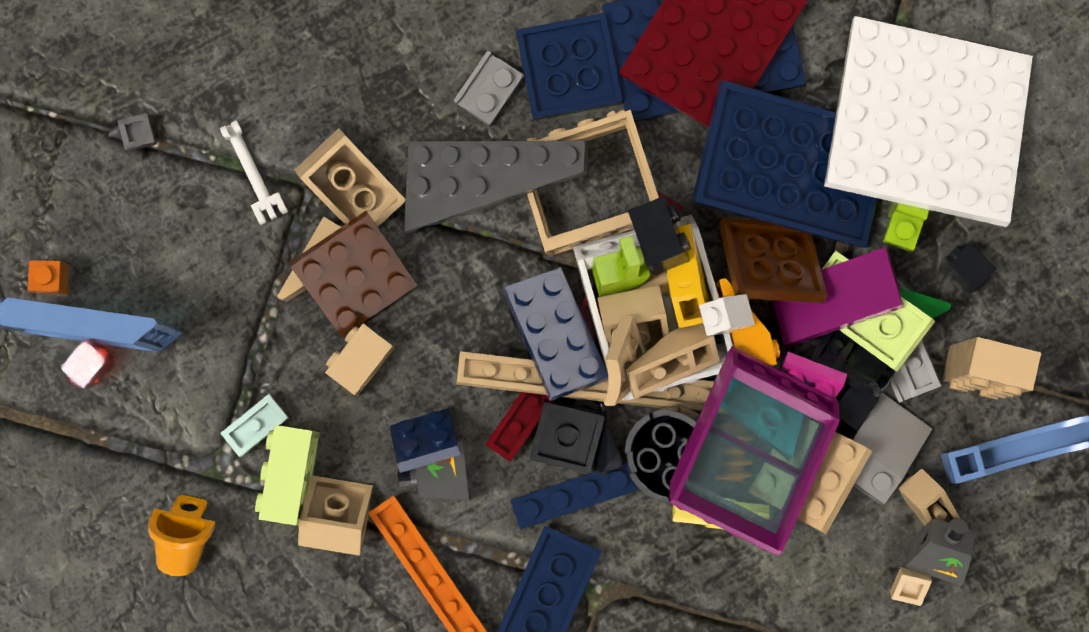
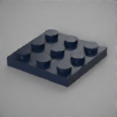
M606 13L516 30L533 121L623 104Z

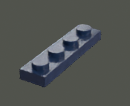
M628 461L622 462L623 467L621 470L606 475H601L598 470L511 499L519 528L523 529L637 491V486L630 476L632 472Z

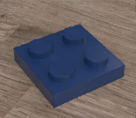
M449 408L433 411L427 415L390 425L396 462L400 473L461 455Z

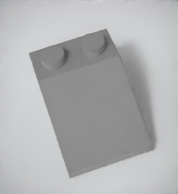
M882 393L877 398L878 403L857 431H853L849 439L872 451L853 486L878 504H885L932 431L931 427Z

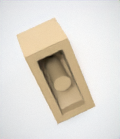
M923 469L909 477L898 487L907 505L924 526L931 519H939L950 523L952 519L960 518L945 490Z

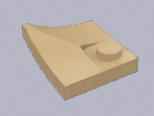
M622 315L617 328L612 332V342L605 358L608 370V392L604 401L605 406H615L630 392L626 369L645 354L634 315Z

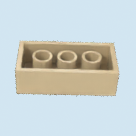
M980 337L972 338L950 345L942 381L950 383V389L961 392L979 390V396L994 400L1021 396L1023 392L1033 391L1041 352Z

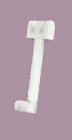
M238 121L231 122V125L227 127H221L222 135L226 140L231 141L259 199V202L251 205L259 224L266 223L265 216L262 214L264 210H267L271 220L277 218L273 208L276 204L282 214L287 213V207L280 193L277 192L270 196L241 136L243 132Z

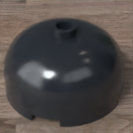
M664 407L644 416L631 429L625 445V454L627 453L628 464L632 472L630 476L637 487L649 497L660 502L670 503V481L700 416L699 413L685 407ZM709 434L706 435L687 478L688 481L707 489L715 480L722 459L719 439Z

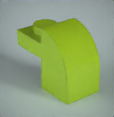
M892 202L888 217L891 218L882 242L910 252L914 251L923 222L927 219L929 210Z
M632 236L619 239L618 252L593 257L591 271L599 297L627 292L640 286L650 277L641 247H635Z

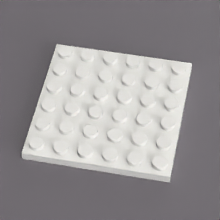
M854 16L850 29L824 186L1007 227L1011 221L1033 56Z

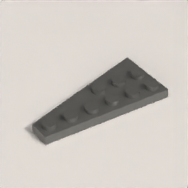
M409 141L404 233L409 234L428 225H436L444 222L443 220L458 215L463 216L502 203L506 199L533 192V190L587 174L588 142Z

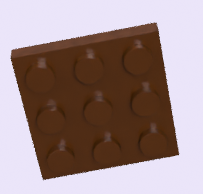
M364 211L289 262L294 273L341 337L349 333L353 327L359 326L418 286L367 211Z
M722 218L719 229L734 296L747 294V297L750 299L824 303L828 295L811 234L758 220Z

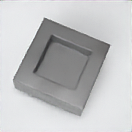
M148 113L118 120L124 149L127 152L157 144Z

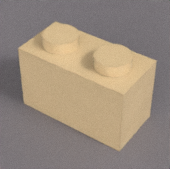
M362 324L360 328L357 326L353 327L345 338L348 344L341 353L336 350L326 363L329 368L325 373L355 396H359L395 349V347L365 324Z

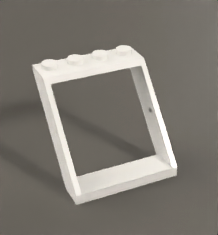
M692 215L681 217V221L677 223L678 226L689 223L692 225L711 301L719 299L699 228ZM635 230L573 247L604 362L609 347L587 269L592 268L593 257L618 252L620 238L632 236L635 247L640 246ZM730 333L720 334L722 343L716 345L720 359L719 363L654 391H664L672 386L694 383L701 378L718 375L729 349L733 346ZM631 390L622 400L634 399Z

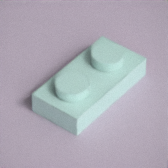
M268 394L220 434L239 457H243L268 436L269 431H274L275 425L281 426L290 418L275 399Z

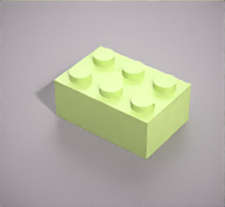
M278 425L274 426V431L268 432L266 449L270 450L269 461L263 463L261 470V480L265 481L263 493H258L255 505V512H260L259 520L299 525V518L313 476L320 432Z

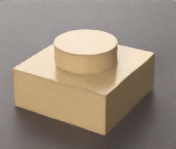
M900 567L890 590L891 599L921 606L932 583L931 576Z

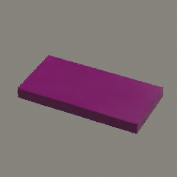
M885 247L822 269L821 272L828 295L823 304L772 300L783 343L786 347L905 307L889 252Z

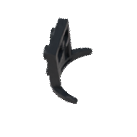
M840 330L825 334L809 359L846 373L845 384L874 397H879L885 391L896 372Z

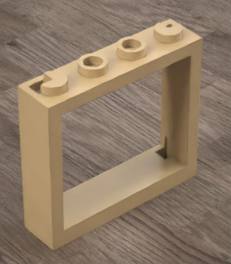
M631 110L611 111L606 115V118L597 121L593 118L579 122L576 128L570 130L559 128L549 132L548 137L539 140L536 138L527 139V141L587 142L627 129L649 200L652 201L659 198ZM537 189L527 194L544 251L548 257L573 250L574 246L634 230L629 213L627 212L552 237Z

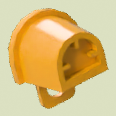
M179 495L170 512L154 508L149 519L148 532L151 539L154 540L156 564L163 573L170 576H184L192 573L197 568L205 543L211 537L215 528V521L202 519L207 508L206 500ZM192 504L198 509L189 512L181 509V506Z

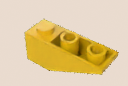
M691 223L678 226L680 233L685 232L690 242L691 250L687 251L690 261L667 270L671 299L679 328L702 324L703 319L699 305L711 301Z

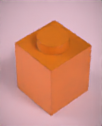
M29 260L28 292L37 295H68L70 265L61 261Z

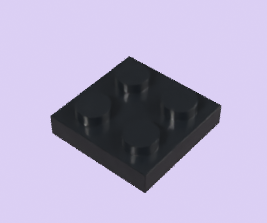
M544 399L530 460L590 474L605 413Z

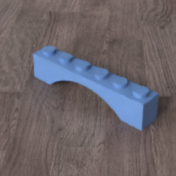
M1089 414L940 453L947 481L950 484H957L1026 463L1089 448Z

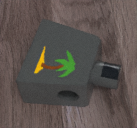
M464 441L458 442L461 455L402 473L398 469L399 487L417 486L418 496L421 499L471 500Z
M954 518L950 523L939 519H931L909 542L905 568L962 586L972 559L975 533L969 530L967 523L960 518Z

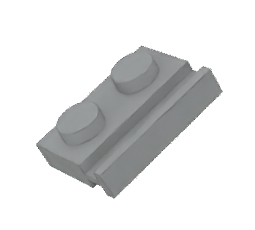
M487 51L453 101L456 105H459L465 111L491 127L523 80L524 75Z
M923 339L900 369L895 372L890 382L899 403L942 386Z

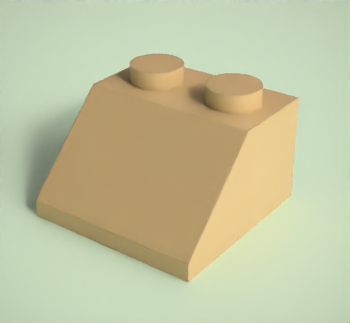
M312 476L299 518L298 546L360 556L366 533L373 485Z

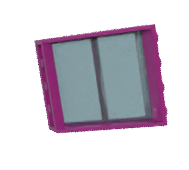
M732 346L727 353L671 478L670 503L680 510L687 511L709 524L716 525L730 532L735 537H740L762 550H767L779 556L784 550L839 424L838 400Z

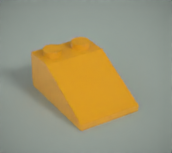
M726 278L720 279L715 284L719 298L734 296L732 285ZM751 310L755 325L730 333L732 344L739 350L770 366H774L777 364L776 359L780 358L778 342L776 339H771L770 332Z

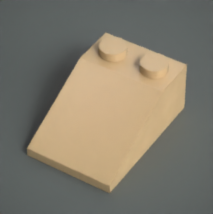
M339 128L294 169L299 178L344 224L367 211L378 227L406 200Z
M659 285L598 297L603 328L609 348L612 342V332L617 328L622 315H634L645 353L669 333Z

